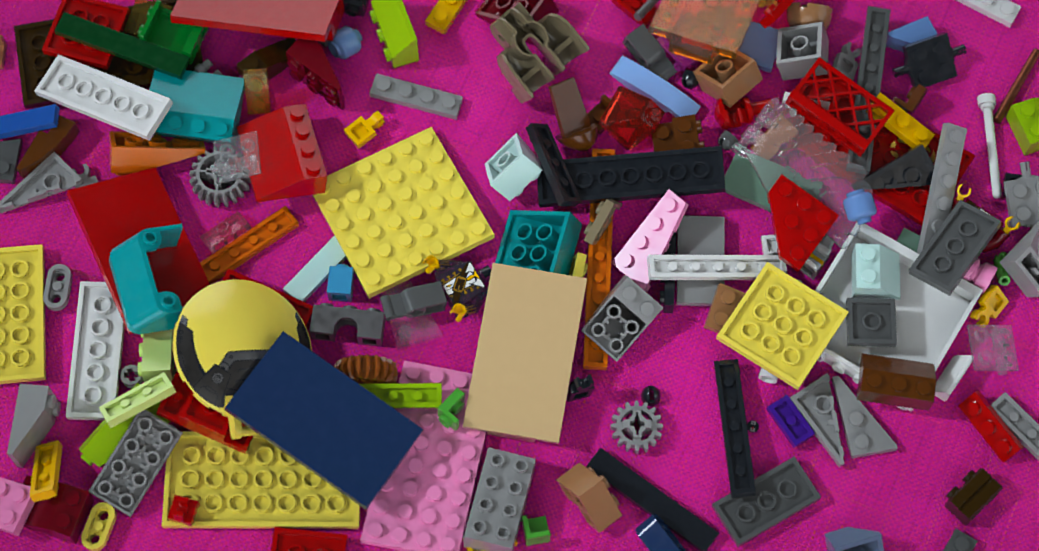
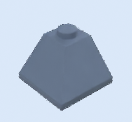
M845 527L825 533L827 551H884L882 535L878 531Z

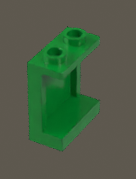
M157 0L154 6H150L147 12V21L145 25L141 24L138 30V37L141 40L190 57L189 64L192 65L209 27L171 23L170 15L172 10L164 8L162 1Z

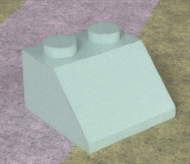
M517 133L485 163L490 186L509 201L515 196H519L531 181L539 177L542 171L538 157Z
M856 243L852 251V298L900 300L899 254L880 244Z

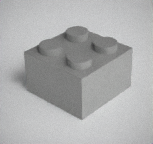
M823 22L778 29L776 65L783 81L803 78L819 57L828 63L829 38ZM818 66L815 70L816 76L828 74L821 66Z

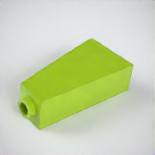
M137 382L133 388L139 386L140 384ZM158 402L152 405L151 407L145 409L148 412L160 418L161 420L165 421L166 423L171 422L165 418L156 415V411L161 402ZM136 415L112 428L109 427L104 419L79 447V450L83 453L80 457L90 466L94 463L98 467L105 464Z

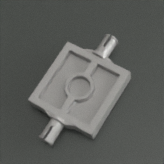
M1030 161L1019 163L1022 177L1003 183L1009 217L1014 216L1010 220V227H1015L1020 222V226L1030 227L1031 230L1039 221V176L1031 175Z

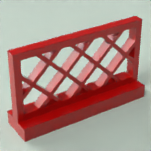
M820 57L797 87L790 93L785 102L789 107L859 157L863 155L895 111ZM818 66L827 71L828 78L816 80L815 70ZM842 81L845 83L847 92L835 93L833 82ZM829 83L831 94L819 95L817 84ZM805 85H813L815 96H806L800 90ZM852 95H862L865 98L866 105L854 106ZM848 96L850 107L838 108L836 97ZM832 98L834 109L825 110L821 107L820 99ZM880 108L887 114L883 119L873 120L871 109ZM867 109L869 121L857 122L855 111ZM851 111L853 123L842 122L839 113ZM870 125L872 134L868 139L859 134L858 126Z

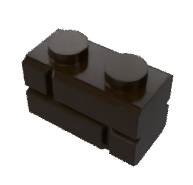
M980 468L976 473L971 470L963 478L965 484L960 489L955 486L946 495L949 500L946 502L945 507L963 525L971 522L1003 489L983 468Z

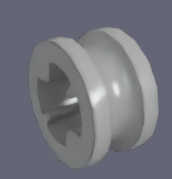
M136 365L125 366L120 374L123 384L131 389L137 382L140 385L143 382L142 376L134 377V381L126 378V376H130V372L138 375V366Z

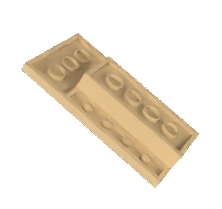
M498 263L492 264L463 428L486 431L488 435L534 443L536 440L559 444L587 278Z

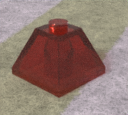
M618 86L598 124L626 150H631L655 132L665 112L650 98L625 87Z

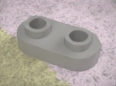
M56 264L49 269L43 300L47 308L52 311L63 310L69 301L73 276L66 265ZM59 276H65L62 281H57ZM55 298H61L58 303H53Z

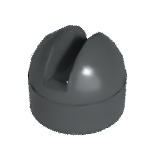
M726 130L718 139L719 146H722L724 150H731L739 142L733 134Z

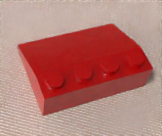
M306 104L281 107L237 126L236 130L256 202L325 193L327 173Z

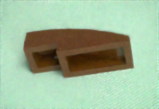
M59 115L56 128H51L48 134L39 130L17 166L20 176L25 179L53 152L58 156L62 155L80 132L76 122Z

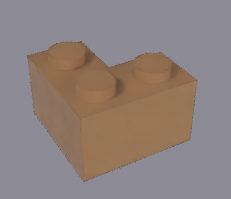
M579 462L557 479L565 496L578 506L587 523L600 533L622 516L618 508L620 505L619 501L608 491L609 483L602 475L598 477L591 467L586 468Z

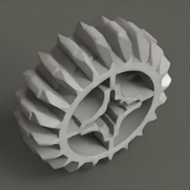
M214 146L212 153L205 150V157L198 155L197 160L199 163L192 162L194 170L189 172L191 177L189 180L190 185L193 187V193L195 195L198 194L199 200H205L207 205L214 201L217 208L222 202L228 207V201L232 200L236 204V197L244 199L243 191H249L250 189L248 184L251 181L243 154L241 152L236 154L233 148L227 152V148L224 146L221 151H218ZM226 164L234 166L239 173L227 169ZM203 181L214 184L215 190L206 187Z

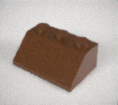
M861 354L856 400L930 410L934 403L936 388L934 364Z

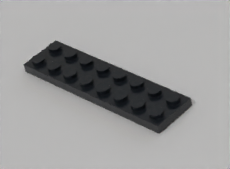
M722 146L563 159L582 201L579 204L600 203L601 201L605 202L606 199L626 201L661 198L669 189L678 196L726 192ZM542 167V171L537 178L539 207L559 206Z

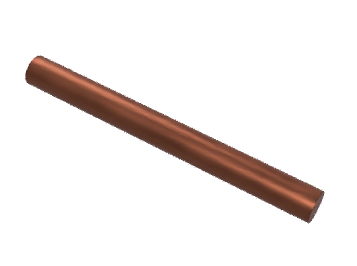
M1038 49L1032 50L994 115L993 120L995 123L1000 124L1037 62L1039 58Z

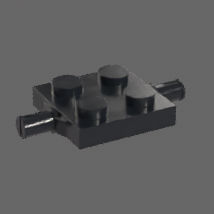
M942 32L902 46L905 55L904 65L893 68L892 72H894L895 78L907 74L910 77L912 87H917L918 84L927 87L956 77L955 57L966 54L967 50H964L966 49L964 44L952 48L949 43L948 34Z

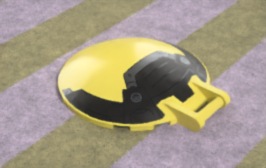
M238 279L216 282L196 293L183 307L173 332V355L182 381L187 383L194 393L193 396L207 408L211 407L222 413V416L228 417L232 439H241L242 436L259 435L249 427L242 426L238 419L224 409L281 333L284 331L312 351L310 337L302 318L282 295L260 283Z

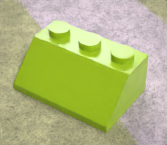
M372 0V10L369 11L372 23H377L379 28L376 30L379 42H384L386 48L383 49L386 61H391L393 68L419 61L417 38L403 1Z

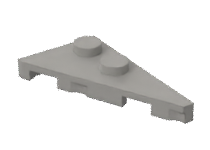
M53 152L0 201V214L82 185L84 181Z
M825 374L790 397V399L812 428L816 438L840 468L845 464L844 452L840 442V430L829 384L830 377L828 374Z
M839 376L832 377V385L850 458L896 451L897 444L859 400H856L857 397Z

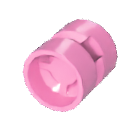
M977 258L963 279L983 290L981 294H984L998 267L988 262L980 264V259Z

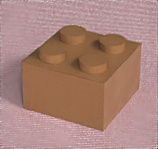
M725 44L693 71L701 91L716 100L722 98L723 104L728 107H732L763 80L756 61L728 44Z

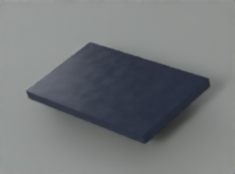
M284 331L224 409L365 510H367L377 494L381 492L424 430Z

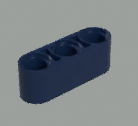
M653 513L635 528L637 535L649 551H686L656 513Z

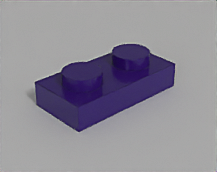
M788 395L767 407L766 410L793 448L814 436V431Z

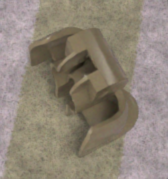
M520 2L513 5L490 25L492 35L504 48L496 57L498 66L512 86V93L521 104L531 100L534 97L533 92L554 80L555 75L563 72L566 69L565 65L590 49L566 19L560 15L549 13L536 22ZM529 38L545 57L544 63L536 54H532L525 43L526 39Z

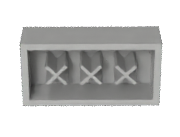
M488 447L466 526L463 547H470L477 551L514 550L535 471V458Z

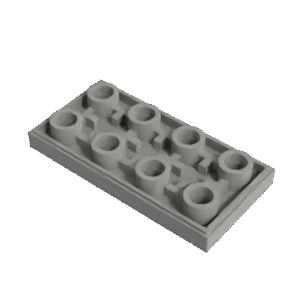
M683 216L677 229V255H724L725 217ZM677 280L676 305L711 306L717 285L719 283L724 284V280Z
M147 410L141 411L135 416L91 486L90 493L131 517L183 432Z

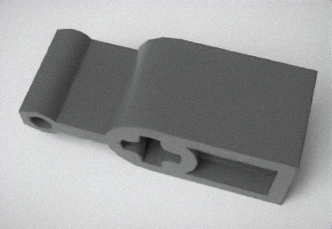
M644 24L628 34L622 43L641 66L667 81L678 72L666 57L662 46Z
M441 281L410 287L401 293L380 297L386 321L404 316L413 318L445 311L447 304Z

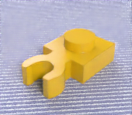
M991 284L977 301L981 307L973 310L970 318L979 319L976 326L985 328L990 318L996 319L1009 301L998 286Z

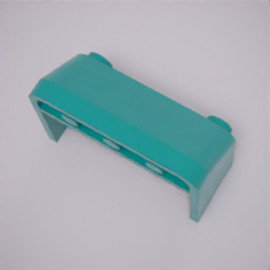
M182 224L144 229L113 248L110 253L109 264L126 325L134 334L174 329L183 309L180 299L173 292L165 291L158 293L146 252L177 246L183 229Z

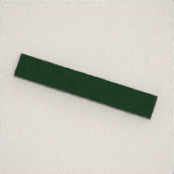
M66 12L63 13L54 30L56 35L178 79H182L190 62V57Z

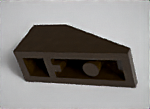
M287 38L256 50L236 64L240 78H246V85L252 92L289 67L286 51L294 44L295 38Z

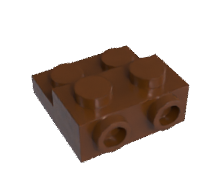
M695 114L672 118V122L650 125L654 152L705 147L704 141H699V134L703 133L701 120H696Z

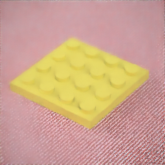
M767 262L718 333L716 339L798 390L849 312Z

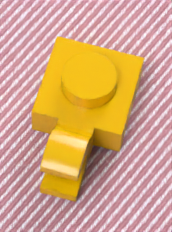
M379 111L373 113L367 120L360 116L344 129V133L360 149L376 136L374 129L380 128L385 123L384 117Z

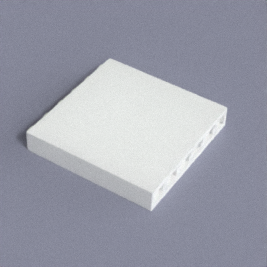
M857 222L815 291L846 310L847 298H852V251L855 244H880L898 253L900 258V300H895L896 347L847 346V321L845 318L818 361H824L831 365L832 369L837 373H845L852 377L856 384H858L862 353L934 364L936 371L983 290L962 279L950 296L909 274V268L920 254L867 224L858 225ZM897 406L898 408H900V409H902V410H905V411H906V410H909L910 412H912L913 409H914V408H907V407Z

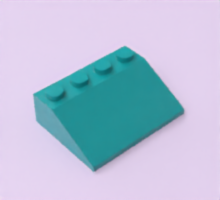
M155 70L149 90L170 98L173 105L154 135L236 146L238 135L236 129L240 122L246 78L186 70L182 79H178Z
M510 210L495 263L569 275L582 224L571 212Z

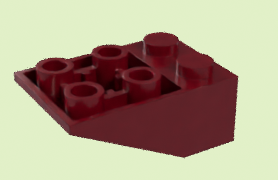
M297 39L286 51L290 75L296 81H302L307 84V87L314 94L319 93L324 96L331 106H338L343 110L345 106L342 88L322 46L313 40Z

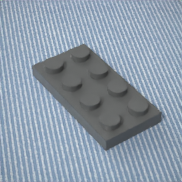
M959 200L909 268V274L950 296L1000 228L1001 221Z
M794 456L754 479L756 496L731 498V494H728L714 502L711 507L736 546L739 547L820 500L821 496Z

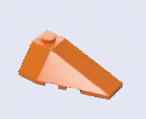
M109 131L111 173H115L118 176L205 154L206 150L204 141L173 138L171 141H167L161 138L160 135H153L149 141L129 132Z

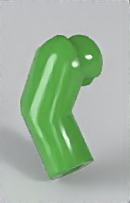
M1001 252L999 255L996 254L993 259L994 266L998 267L996 271L998 282L1003 286L1008 285L1011 281L1009 274L999 263L1007 255L1006 252Z

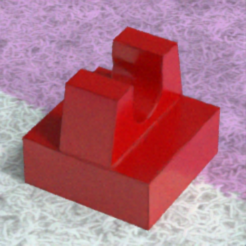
M175 495L167 519L192 527L200 504L199 501Z

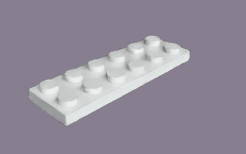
M59 54L34 90L37 96L149 141L173 105L172 100L168 97Z
M80 281L66 408L67 420H104L105 418L99 407L118 397L125 324L106 282Z

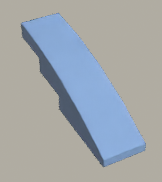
M625 56L620 57L609 73L641 100H649L664 113L670 112L675 117L696 115L701 107L666 80Z

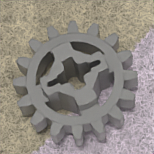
M635 400L634 406L626 402L625 409L618 407V415L612 416V421L615 422L610 426V430L615 431L612 434V439L619 438L617 446L626 445V452H629L631 448H634L635 454H638L639 448H643L645 452H648V445L650 444L652 447H655L657 443L655 439H661L662 434L658 432L663 430V424L658 423L661 421V415H654L655 407L650 410L647 409V402L643 406H639L638 400ZM632 414L629 419H624L627 415ZM635 419H637V424L640 428L638 435H636L634 427ZM645 435H650L648 438L641 441V438H643Z

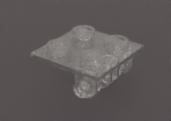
M257 131L213 141L215 162L210 168L213 174L216 173L217 184L261 174Z
M967 325L974 371H996L999 376L1006 375L1007 371H1019L1012 325Z

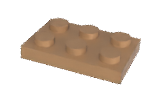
M719 283L703 328L719 333L746 293Z

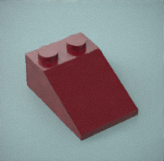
M484 0L475 14L477 17L492 24L513 5L520 2L532 18L538 22L549 13L558 14L559 10L553 0ZM529 38L526 39L525 42L533 44Z
M26 475L23 484L31 486L32 476ZM58 482L57 496L35 502L23 527L76 544L95 499L90 491Z

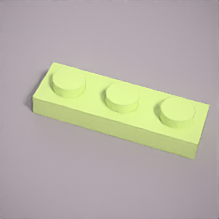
M165 372L100 406L99 409L109 427L112 428L173 395L176 391Z

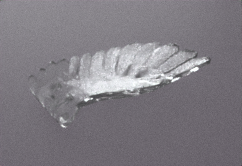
M773 98L755 118L756 122L753 125H749L743 132L741 140L732 145L731 150L738 156L749 160L767 193L781 174H783L836 212L839 216L826 235L841 249H846L849 241L848 235L857 236L861 225H858L857 221L851 222L848 220L843 200L847 198V193L859 189H864L865 192L873 194L872 188L864 180L868 172L861 165L851 163L849 154L836 151V144L823 141L824 135L822 133H813L814 126L804 124L805 117L797 115V109L788 108L787 103L779 104V98ZM763 127L770 129L766 134L760 131ZM748 144L755 146L752 151L746 147Z

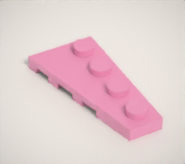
M670 189L611 262L645 292H648L651 286V280L648 278V255H663L664 252H667L671 237L677 231L689 206L688 203Z

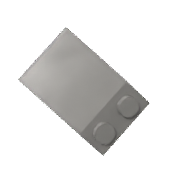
M19 385L7 455L18 468L24 467L34 453L36 446L40 445L55 424L56 416L60 415L61 403L58 402L56 395L49 386Z

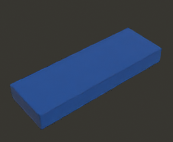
M53 104L0 116V139L56 128L58 126L60 108Z

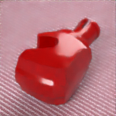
M742 97L740 102H736L732 107H728L723 104L722 98H720L715 103L714 117L723 130L736 129L752 123L755 115L772 113L773 105L770 98L751 102L748 97Z

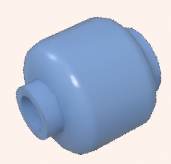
M344 26L337 30L333 41L328 42V48L334 57L344 60L348 59L361 50L362 36L357 29L353 30L349 26Z
M864 189L847 193V198L843 200V206L848 220L851 222L857 221L858 225L871 222V216L877 213L872 194L865 192Z

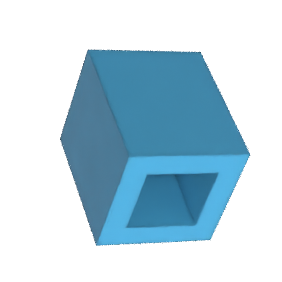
M337 264L336 266L329 267L327 285L329 301L352 302L355 279L353 267L346 264Z

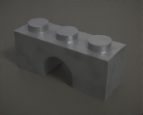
M321 303L320 305H313L309 332L311 339L335 342L337 331L343 326L350 325L358 330V344L382 347L386 319L384 312L376 308L359 310L354 306H344L341 308L334 307V305L329 303Z

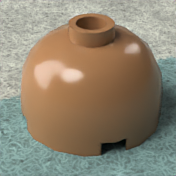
M794 2L787 8V21L790 27L823 22L825 30H827L832 19L833 9H830L829 6L815 3H807V5H801L800 7V2Z

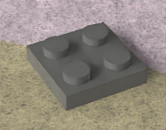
M847 298L846 310L849 312L846 317L847 346L896 347L895 299Z

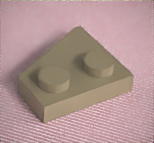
M606 199L605 202L601 201L595 212L598 214L595 221L590 222L584 231V234H586L584 241L591 245H596L611 223L613 213L616 209L619 210L623 203L613 199Z

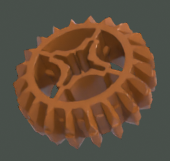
M369 354L351 355L349 358L344 357L334 364L335 368L358 384L397 383L398 369L396 363L384 356H371Z

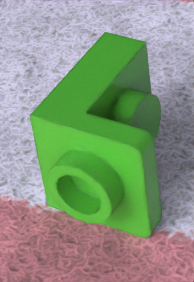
M456 388L438 407V420L446 428L451 427L455 431L459 428V420L453 413L457 415L465 405V394L459 388Z

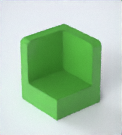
M527 515L522 516L526 546L550 542L551 534L550 530H548L546 516L527 519Z

